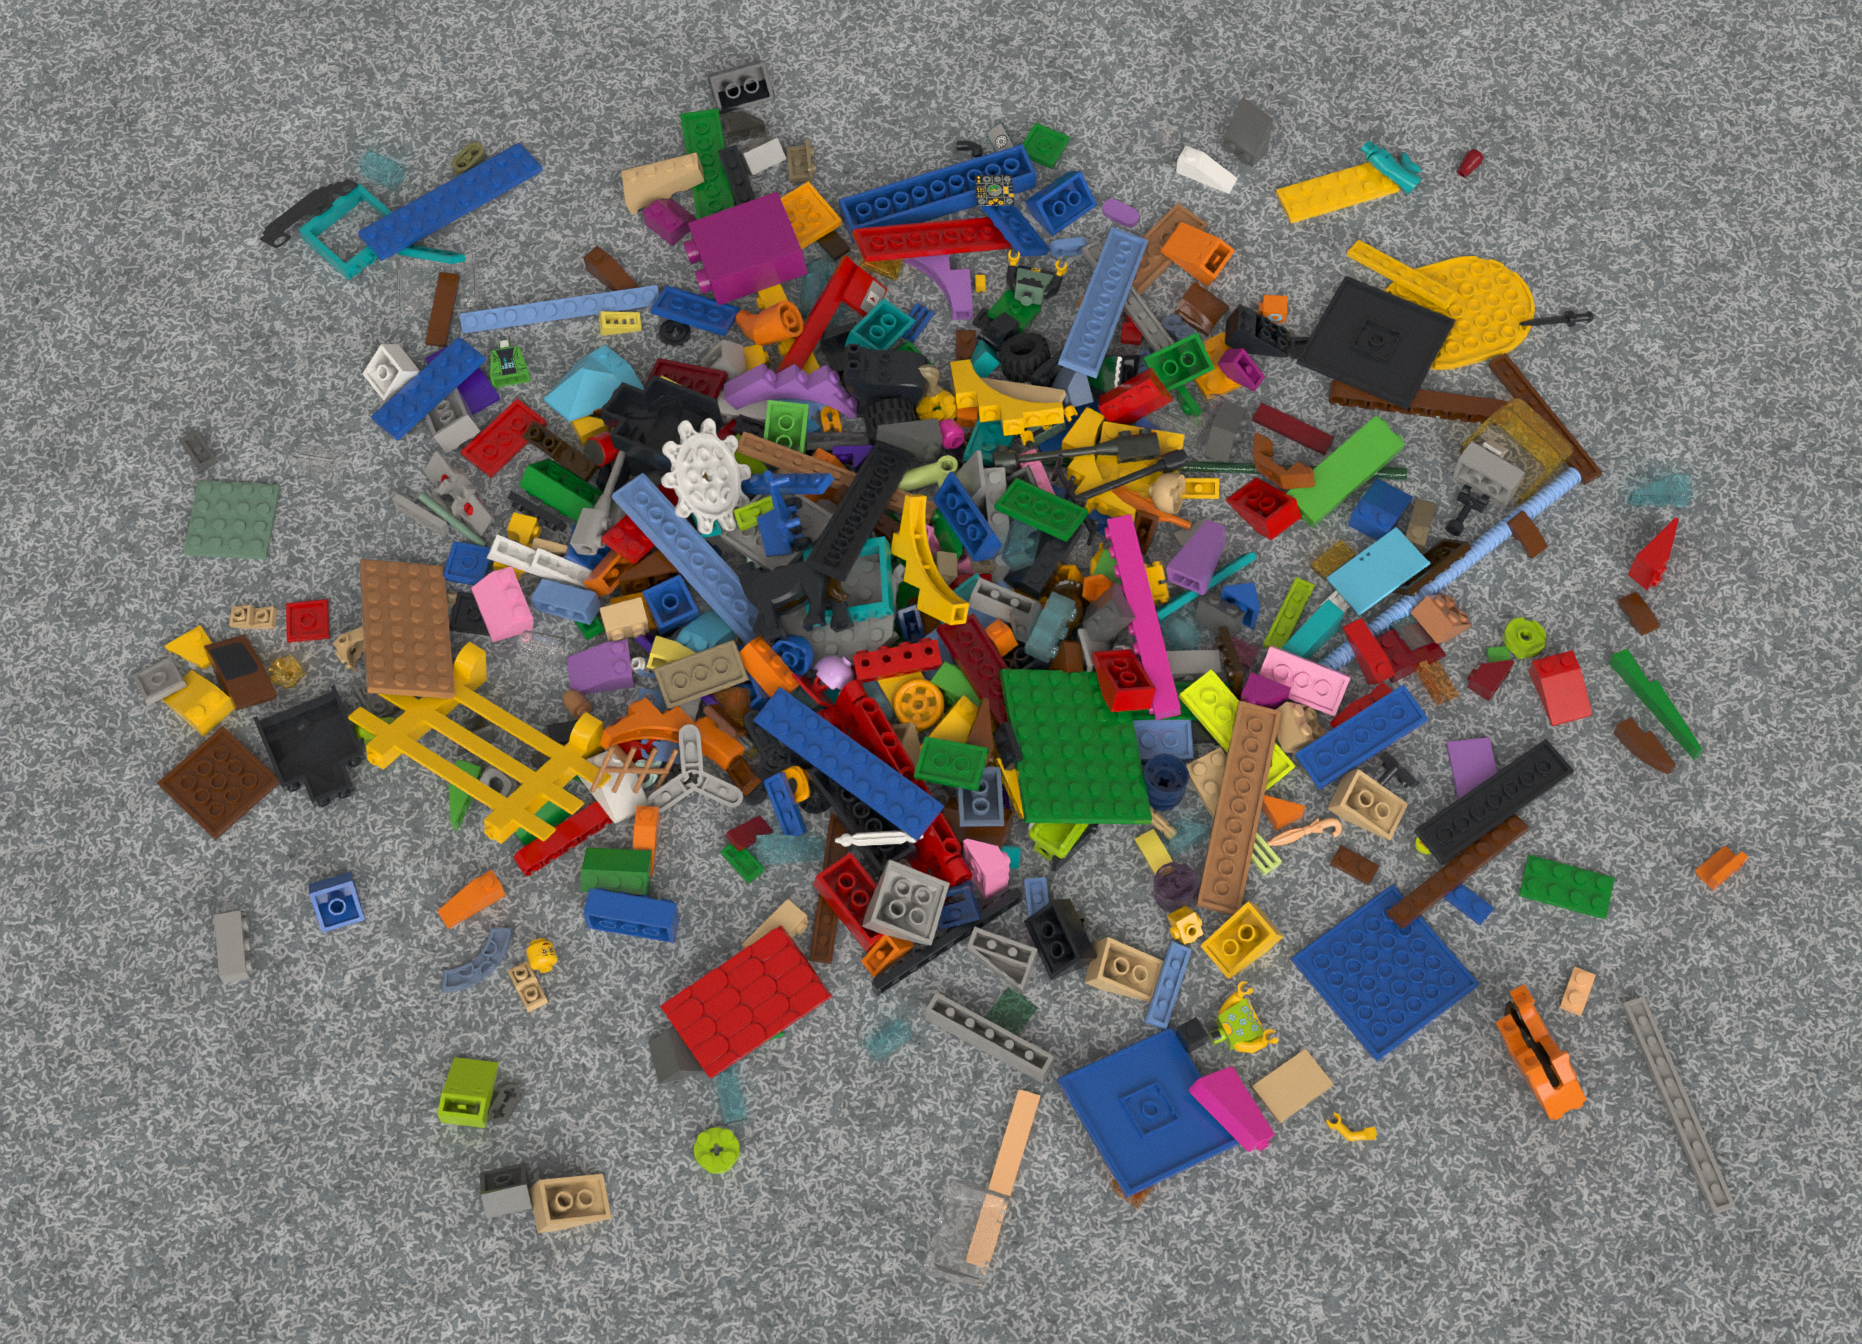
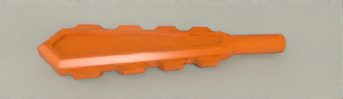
M1124 486L1111 490L1123 502L1136 509V513L1142 510L1158 516V523L1170 522L1187 530L1191 527L1192 522L1161 512L1156 508L1153 500L1148 497L1142 498L1139 493L1135 491L1129 492Z

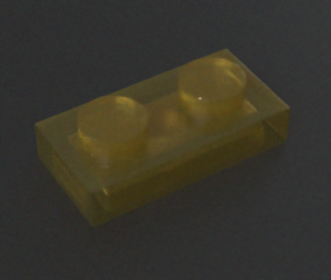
M1340 540L1312 562L1310 568L1326 581L1328 576L1355 557V552Z

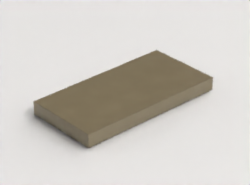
M735 640L653 669L668 709L749 680Z

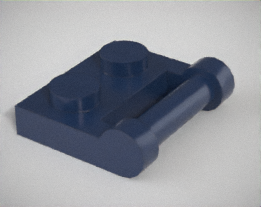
M971 880L948 888L946 898L964 893L966 899L943 905L938 922L940 930L982 918Z

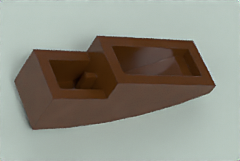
M1632 717L1617 724L1613 733L1632 754L1665 774L1672 773L1676 764L1651 730L1644 734Z

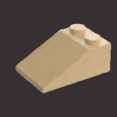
M1356 769L1343 775L1327 809L1341 819L1390 841L1408 803L1361 770Z
M1109 937L1096 941L1093 949L1097 958L1089 963L1085 983L1103 991L1150 1002L1163 960Z
M603 1174L538 1180L529 1188L537 1233L559 1231L611 1219Z

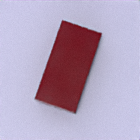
M759 815L731 829L726 833L725 837L739 852L772 835L773 830Z

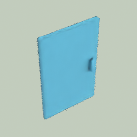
M1396 527L1326 579L1356 614L1360 616L1430 565V562Z

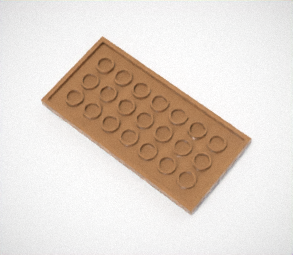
M360 559L359 569L367 693L453 699L455 689L445 577H443L444 566Z

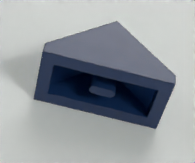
M915 603L896 610L895 625L902 641L910 642L911 644L918 643L920 639L925 637L917 604Z

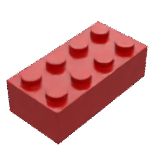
M850 852L815 877L813 886L865 952L868 953L883 936V934L862 927L868 905L877 884Z

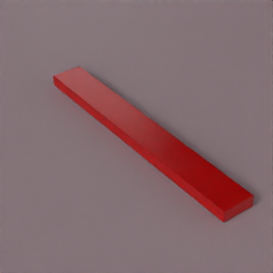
M848 255L842 257L806 319L802 333L795 338L775 374L794 364L801 370L803 369L842 300L839 298L854 268L857 267Z

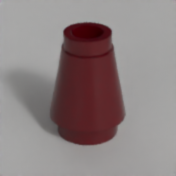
M1476 149L1467 151L1457 170V174L1466 178L1478 168L1484 159L1482 153Z

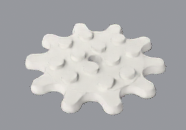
M710 418L705 419L701 423L700 433L693 429L689 421H682L678 425L681 439L680 445L673 441H668L662 447L664 455L670 459L672 466L671 472L666 473L662 477L661 483L666 488H673L679 497L678 504L675 507L676 515L686 518L690 513H693L697 518L700 533L710 534L715 520L720 523L722 529L733 531L736 527L733 509L735 507L739 509L750 503L749 498L741 490V482L751 477V470L748 465H741L735 460L734 453L738 447V441L733 435L727 436L723 441L720 440L716 435L715 422ZM704 473L707 474L708 481L702 477Z

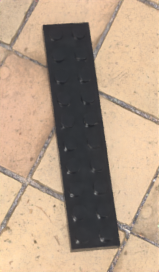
M876 441L806 559L805 566L845 582L910 468L915 455L882 441Z

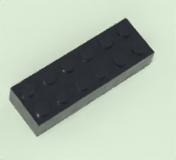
M816 767L807 772L809 783L846 833L852 836L863 832L902 831ZM908 841L902 844L855 845L879 879L888 860L906 866L918 858L916 846Z

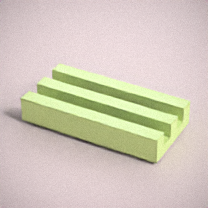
M1256 833L1255 840L1274 863L1270 861L1255 842L1253 849L1268 867L1265 868L1253 852L1251 861L1263 875H1266L1280 865L1282 861L1263 838Z

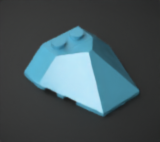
M603 345L579 359L545 396L544 402L570 422L591 415L594 410L602 408L611 398L613 391L622 382L642 390L644 387L631 365L608 346Z

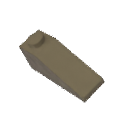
M1416 499L1406 538L1423 554L1437 504Z

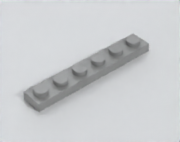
M1005 467L984 469L987 520L1002 544L992 559L996 568L991 573L992 583L994 584L1003 580L1012 567L1009 517L994 509V504L1006 491ZM1005 582L1009 589L1014 592V587Z

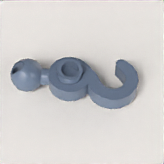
M1173 314L1166 316L1162 321V326L1169 336H1175L1178 342L1195 333L1194 328L1191 326H1171L1182 323L1181 316Z

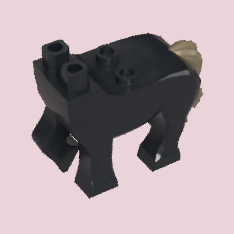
M848 344V346H845L842 386L859 400L857 418H864L863 415L866 409L875 404L874 399H889L901 396L904 397V400L912 403L916 415V408L926 396L934 397L942 392L943 387L937 384L940 374L936 366L929 365L928 359L922 354L900 350H872L860 347V344Z

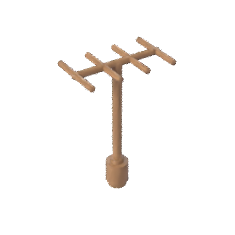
M571 689L563 695V704L575 719L579 720L586 712L591 715L592 706L580 691ZM618 744L610 746L602 765L599 767L590 791L592 793L596 791L604 773H619L611 790L613 793L617 792L625 773L640 774L633 789V793L636 794L646 774H662L654 789L655 791L663 785L679 750L677 748L673 749L665 768H650L658 751L657 748L654 747L644 767H637L632 761L637 750L635 747L631 748L627 756ZM613 753L623 763V767L607 766Z

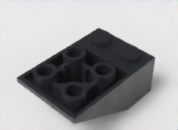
M1239 304L1226 320L1225 345L1233 349L1244 348L1248 354L1287 358L1289 356L1290 332L1285 327L1271 322L1267 317H1262L1255 313L1251 308Z

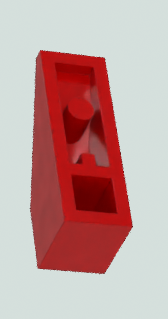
M1362 618L1342 627L1368 685L1378 684L1395 675L1387 655Z

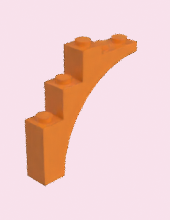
M646 697L639 702L634 701L628 707L627 716L623 717L616 725L606 727L602 732L603 736L600 745L605 750L619 743L640 739L666 740L679 744L680 729L686 724H694L700 729L702 754L713 760L724 771L739 756H742L745 750L736 739H732L726 732L719 730L715 726V722L708 716L705 718L700 717L694 722L679 706L672 710L667 709L662 714Z

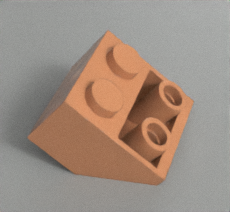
M1446 594L1427 595L1411 612L1437 644L1448 642L1472 626L1467 614L1459 610L1455 605V600Z

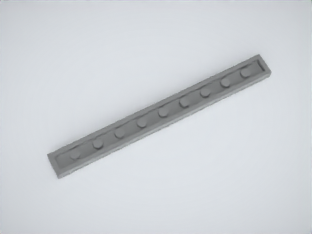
M1645 997L1624 1002L1622 1004L1623 1010L1711 1214L1715 1215L1734 1209L1736 1207Z

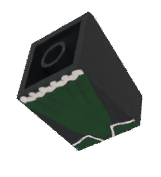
M1107 351L1097 378L1087 375L1091 393L1103 395L1137 376L1140 355Z

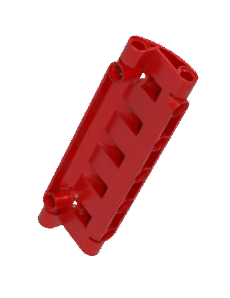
M852 680L843 687L833 707L817 712L819 716L932 797L924 781L914 778L916 770L914 764L876 700L867 695L859 680ZM847 728H849L851 735L846 731ZM940 812L924 832V838L913 843L917 848L918 858L906 866L928 875L930 874L927 869L930 868L931 876L950 883V888L970 880L973 874L964 858L961 857V845L944 815ZM953 896L945 898L944 903L951 899Z

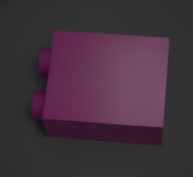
M778 191L688 223L693 239L683 242L691 265L698 262L702 263L703 268L694 271L702 294L713 291L718 306L808 274L802 249Z

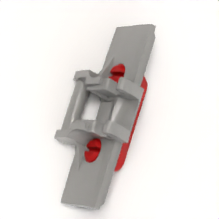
M438 450L435 451L423 471L436 487L433 489L430 498L459 521L462 518L474 533L483 538L494 517L475 494L477 489L461 470L453 469ZM450 494L454 498L451 508L442 499L443 495Z

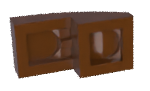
M1524 511L1519 512L1507 522L1514 539L1520 540L1529 558L1536 557L1548 547L1538 528Z
M1636 592L1618 600V606L1630 618V624L1641 636L1660 628V624L1653 612Z

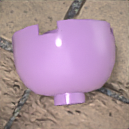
M827 655L813 667V670H818L816 675L832 690L837 687L842 691L848 682L856 678L855 671L851 667L853 662L845 655L842 658L838 655Z

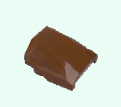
M1196 282L1190 286L1181 298L1175 314L1181 316V319L1192 328L1209 336L1214 326L1230 307Z

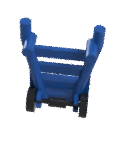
M765 471L763 476L768 483L775 508L757 517L766 556L793 554V551L802 552L810 549L813 546L812 539L801 534L803 529L800 518L797 516L798 510L803 506L801 498L792 497L784 500L778 487L790 483L789 476L784 475L774 478L771 471ZM790 528H794V532L797 533V535H793L791 533Z

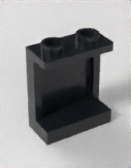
M856 321L824 332L819 339V345L829 366L838 373L840 381H842V374L844 372L845 344L850 331L857 325Z

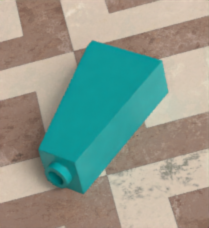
M1326 600L1281 649L1309 659L1339 632L1344 612L1332 601Z

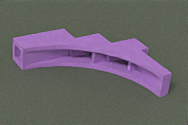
M949 254L894 259L919 269L937 283L947 298L953 320L973 319L970 269L958 268L950 270Z
M762 363L724 384V400L736 410L764 400L780 398L802 399L827 405L841 412L849 419H853L857 416L858 406L856 399L839 385L840 377L838 373L827 365L807 375L804 370H801L795 364L775 374Z

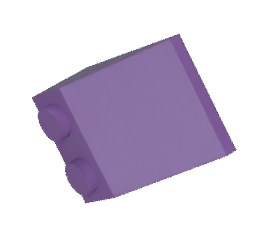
M628 639L605 642L567 657L570 690L580 691L584 695L635 687Z

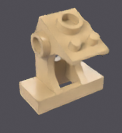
M363 626L340 635L333 642L337 648V651H335L337 657L342 664L348 663L345 665L347 670L352 668L354 672H357L356 660L364 652Z

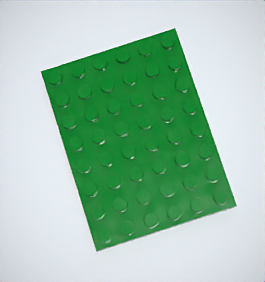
M1002 669L1000 678L1007 720L1011 722L1023 756V760L1017 762L1015 768L1025 823L1150 825L1152 815L1146 785L1143 780V769L1131 710L1111 712L1103 699L1096 671L1063 673L1062 670Z

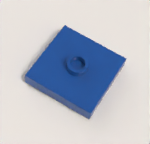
M453 541L443 573L445 581L473 586L488 575L492 560L487 559L491 547Z

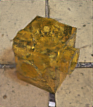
M286 654L283 658L275 659L271 663V667L267 669L271 674L269 678L276 687L280 685L285 689L295 686L299 681L298 679L306 674L296 659L289 654Z

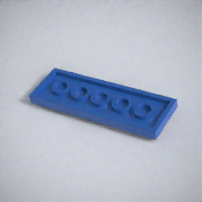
M458 337L371 416L372 420L395 440L399 441L482 365L486 359L476 349Z
M1403 684L1295 753V757L1320 791L1428 722V717Z

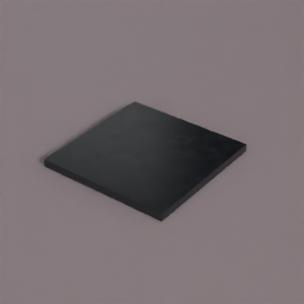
M1345 276L1299 355L1296 364L1408 410L1453 329L1456 320Z

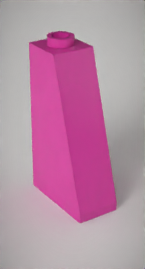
M1233 1066L1199 1078L1189 1089L1190 1093L1247 1152L1255 1149L1262 1151L1270 1145L1269 1141L1275 1134Z

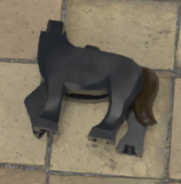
M750 561L741 565L742 574L738 575L745 596L758 610V616L752 630L757 636L761 635L763 641L771 648L780 638L781 641L787 639L780 617L796 612L808 604L809 612L803 619V628L807 632L813 630V625L820 624L821 627L827 625L825 620L826 606L831 607L833 610L830 621V628L837 633L855 627L850 616L849 605L845 601L850 597V594L843 590L841 581L805 566L806 561L787 566H778L773 571L767 573L763 572L760 568H756L755 563Z

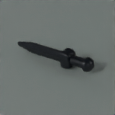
M1565 311V316L1530 319L1520 322L1519 325L1540 326L1566 323L1568 327L1575 326L1576 322H1591L1594 319V315L1591 311L1581 314Z

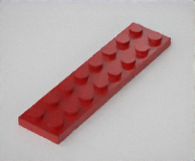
M990 217L853 229L852 236L865 262L1011 248V244L1004 238L1001 231L994 226Z

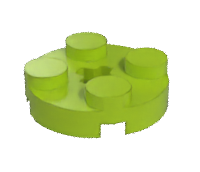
M1519 617L1508 623L1502 639L1506 647L1518 659H1525L1526 657L1537 656L1543 650L1546 632L1538 622L1534 620L1530 622L1523 617ZM1521 634H1522L1524 637H1525V636H1528V637H1529L1528 640H1527V641H1526V640H1523V639L1521 638Z
M715 1127L700 1133L694 1145L696 1162L707 1172L713 1174H720L730 1170L740 1156L739 1142L733 1135V1132L729 1129ZM715 1145L723 1148L719 1156H715L714 1152H710L711 1149H714Z

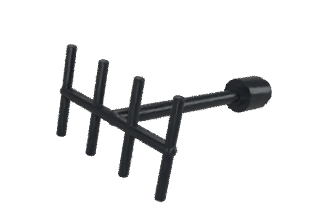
M1174 449L1159 455L1156 464L1076 495L1072 489L1075 476H1070L1068 482L1060 467L1063 454H1059L1051 480L1055 482L1058 476L1066 489L1063 499L1068 500L1070 497L1074 504L1085 508L1087 499L1158 471L1165 474L1183 469L1188 464V457L1183 449ZM1087 516L1083 522L1090 533L1086 542L1090 546L1096 534L1099 520L1095 519L1092 525Z

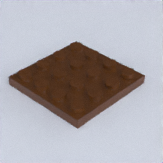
M222 726L158 781L157 784L201 828L216 840L277 787L280 782L264 764Z

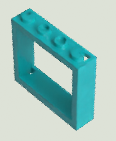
M359 183L349 194L341 196L334 201L332 207L326 212L315 216L299 229L302 240L348 281L356 274L359 275L366 266L372 265L378 257L367 246L345 263L325 246L317 236L363 200L383 217L392 213Z
M885 536L869 539L859 557L880 555L882 602L849 607L852 621L863 622L867 618L876 617L882 619L883 616L894 615L890 544ZM813 548L803 551L804 561H806ZM809 604L806 606V614L809 612ZM833 610L825 611L827 625L830 624Z

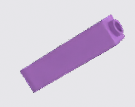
M1207 519L1167 565L1168 581L1204 596L1226 543L1225 526Z

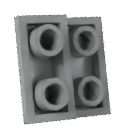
M366 683L354 687V693L362 707L378 718H387L402 710L377 693H367Z

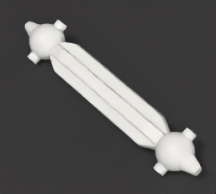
M903 831L863 832L852 836L845 833L835 839L836 843H840L845 847L851 844L866 846L902 844L905 841L910 843L917 842Z

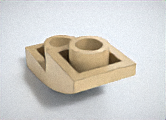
M252 605L232 607L229 626L239 629H275L277 609L274 606L254 608Z
M528 961L507 971L528 1013L548 1003Z

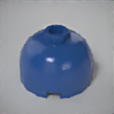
M797 634L786 635L787 639L783 641L780 638L772 646V649L793 673L798 675L805 674L811 668L815 656L811 643L805 637Z

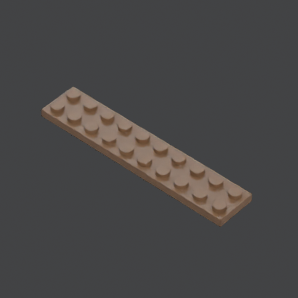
M1243 701L1238 702L1195 905L1197 907L1233 916L1242 906L1281 711Z

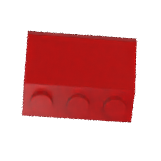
M1149 368L1100 396L1098 408L1108 422L1130 425L1172 402L1173 398L1153 369Z

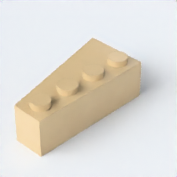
M697 153L621 171L625 203L631 215L638 213L637 210L649 207L657 199H669L672 197L671 195L678 191L683 192L705 182L703 166Z

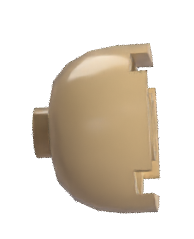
M1169 472L1162 474L1157 478L1155 484H1151L1149 494L1152 496L1154 505L1161 512L1178 514L1183 503V499H1180L1181 492L1185 493V476Z

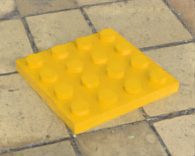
M1104 421L1100 443L1119 437L1118 433L1128 430L1131 431V435L1139 434L1140 429L1144 428ZM1151 429L1152 433H1157L1160 455L1174 449L1180 450L1183 448L1185 435ZM1097 455L1096 465L1103 481L1108 483L1156 464L1158 460L1152 459L1117 464L1116 456ZM1158 471L1123 486L1129 492L1135 491L1139 493L1142 498L1148 497L1152 499V496L1149 494L1150 486L1152 483L1155 484L1157 478L1163 473Z

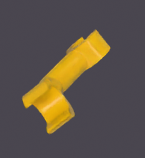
M1333 1112V1116L1338 1120L1336 1124H1332L1326 1119L1327 1126L1331 1129H1336L1348 1141L1376 1139L1375 1127L1352 1132L1341 1122V1117L1338 1113Z

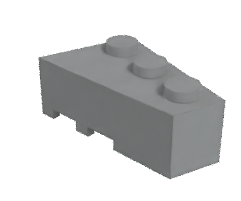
M974 927L967 945L968 953L1023 995L1038 956V949Z

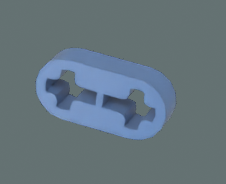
M1082 237L1055 240L1050 244L1051 255L1053 257L1082 255L1081 249L1087 245V240Z

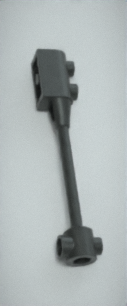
M1151 428L1140 429L1139 434L1131 435V431L1128 430L1118 433L1119 437L1096 444L1095 446L1017 455L1014 450H1009L1006 445L996 447V452H992L994 468L1005 467V477L1014 473L1019 463L1057 459L1059 454H1063V458L1092 454L1116 456L1117 464L1158 459L1160 448L1157 433H1152Z

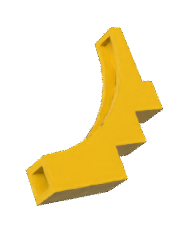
M970 359L950 362L951 379L957 409L977 406L980 422L1001 420L1004 436L1024 434V428L1064 423L1062 402L1039 403L1014 399L997 392L984 383L974 371Z
M1086 407L1063 439L1062 450L1095 446L1096 440L1102 431L1104 415ZM1094 454L1068 457L1073 459V461L1068 466L1067 479L1069 480L1072 475L1075 476L1074 484L1079 485L1074 492L1076 495L1105 484L1097 468ZM1111 490L1087 499L1085 508L1088 509V514H1091L1096 509L1099 513L1112 518L1131 514L1133 522L1135 520L1136 509L1123 502Z
M923 494L905 495L900 532L893 533L891 554L907 561L903 581L920 589L917 603L918 610L949 625L965 624L969 603L960 598L946 584L934 563L929 548L925 518L927 496Z

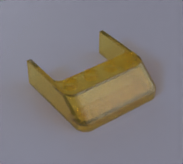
M1512 399L1491 415L1461 445L1459 452L1462 454L1471 441L1475 443L1494 423L1500 426L1545 468V473L1519 497L1517 505L1521 506L1571 457L1573 447L1569 441L1521 399Z

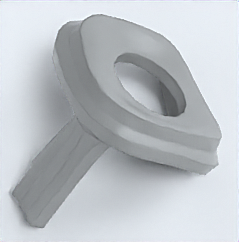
M489 765L479 778V781L492 788L490 786L491 778H500L504 788L499 793L506 798L518 786L517 780L493 765Z

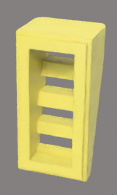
M600 311V335L641 331L640 312ZM634 318V324H631L630 319Z

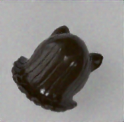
M1069 579L1060 580L1059 583L1052 584L1046 589L1045 594L1049 600L1045 616L1056 630L1061 631L1062 636L1066 640L1072 636L1074 629L1082 622L1086 607L1090 605V602L1082 596L1083 584Z

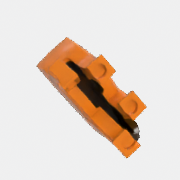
M1525 984L1509 991L1513 1003L1510 1000L1506 1003L1504 1018L1495 1023L1502 1034V1040L1509 1055L1536 1100L1550 1120H1558L1563 1117L1565 1112L1582 1107L1583 1102L1587 1101L1577 1079V1074L1569 1061L1570 1057L1567 1051L1562 1053L1551 1037L1533 1005L1535 1000Z

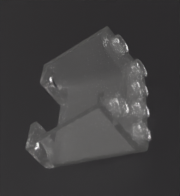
M959 1179L956 1180L954 1186L950 1185L943 1203L948 1205L946 1212L940 1213L937 1226L941 1228L938 1235H933L930 1245L934 1250H929L923 1267L924 1270H927L926 1275L982 1288L1010 1196Z

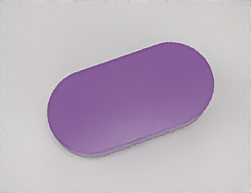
M1109 199L1103 203L1102 212L1105 217L1125 227H1133L1138 223L1139 213L1136 209L1116 199Z

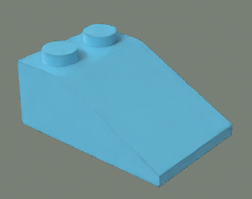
M710 608L683 628L675 641L698 653L735 640L736 633L715 610Z

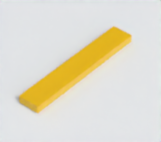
M1359 239L1347 251L1349 258L1445 310L1457 298V292Z

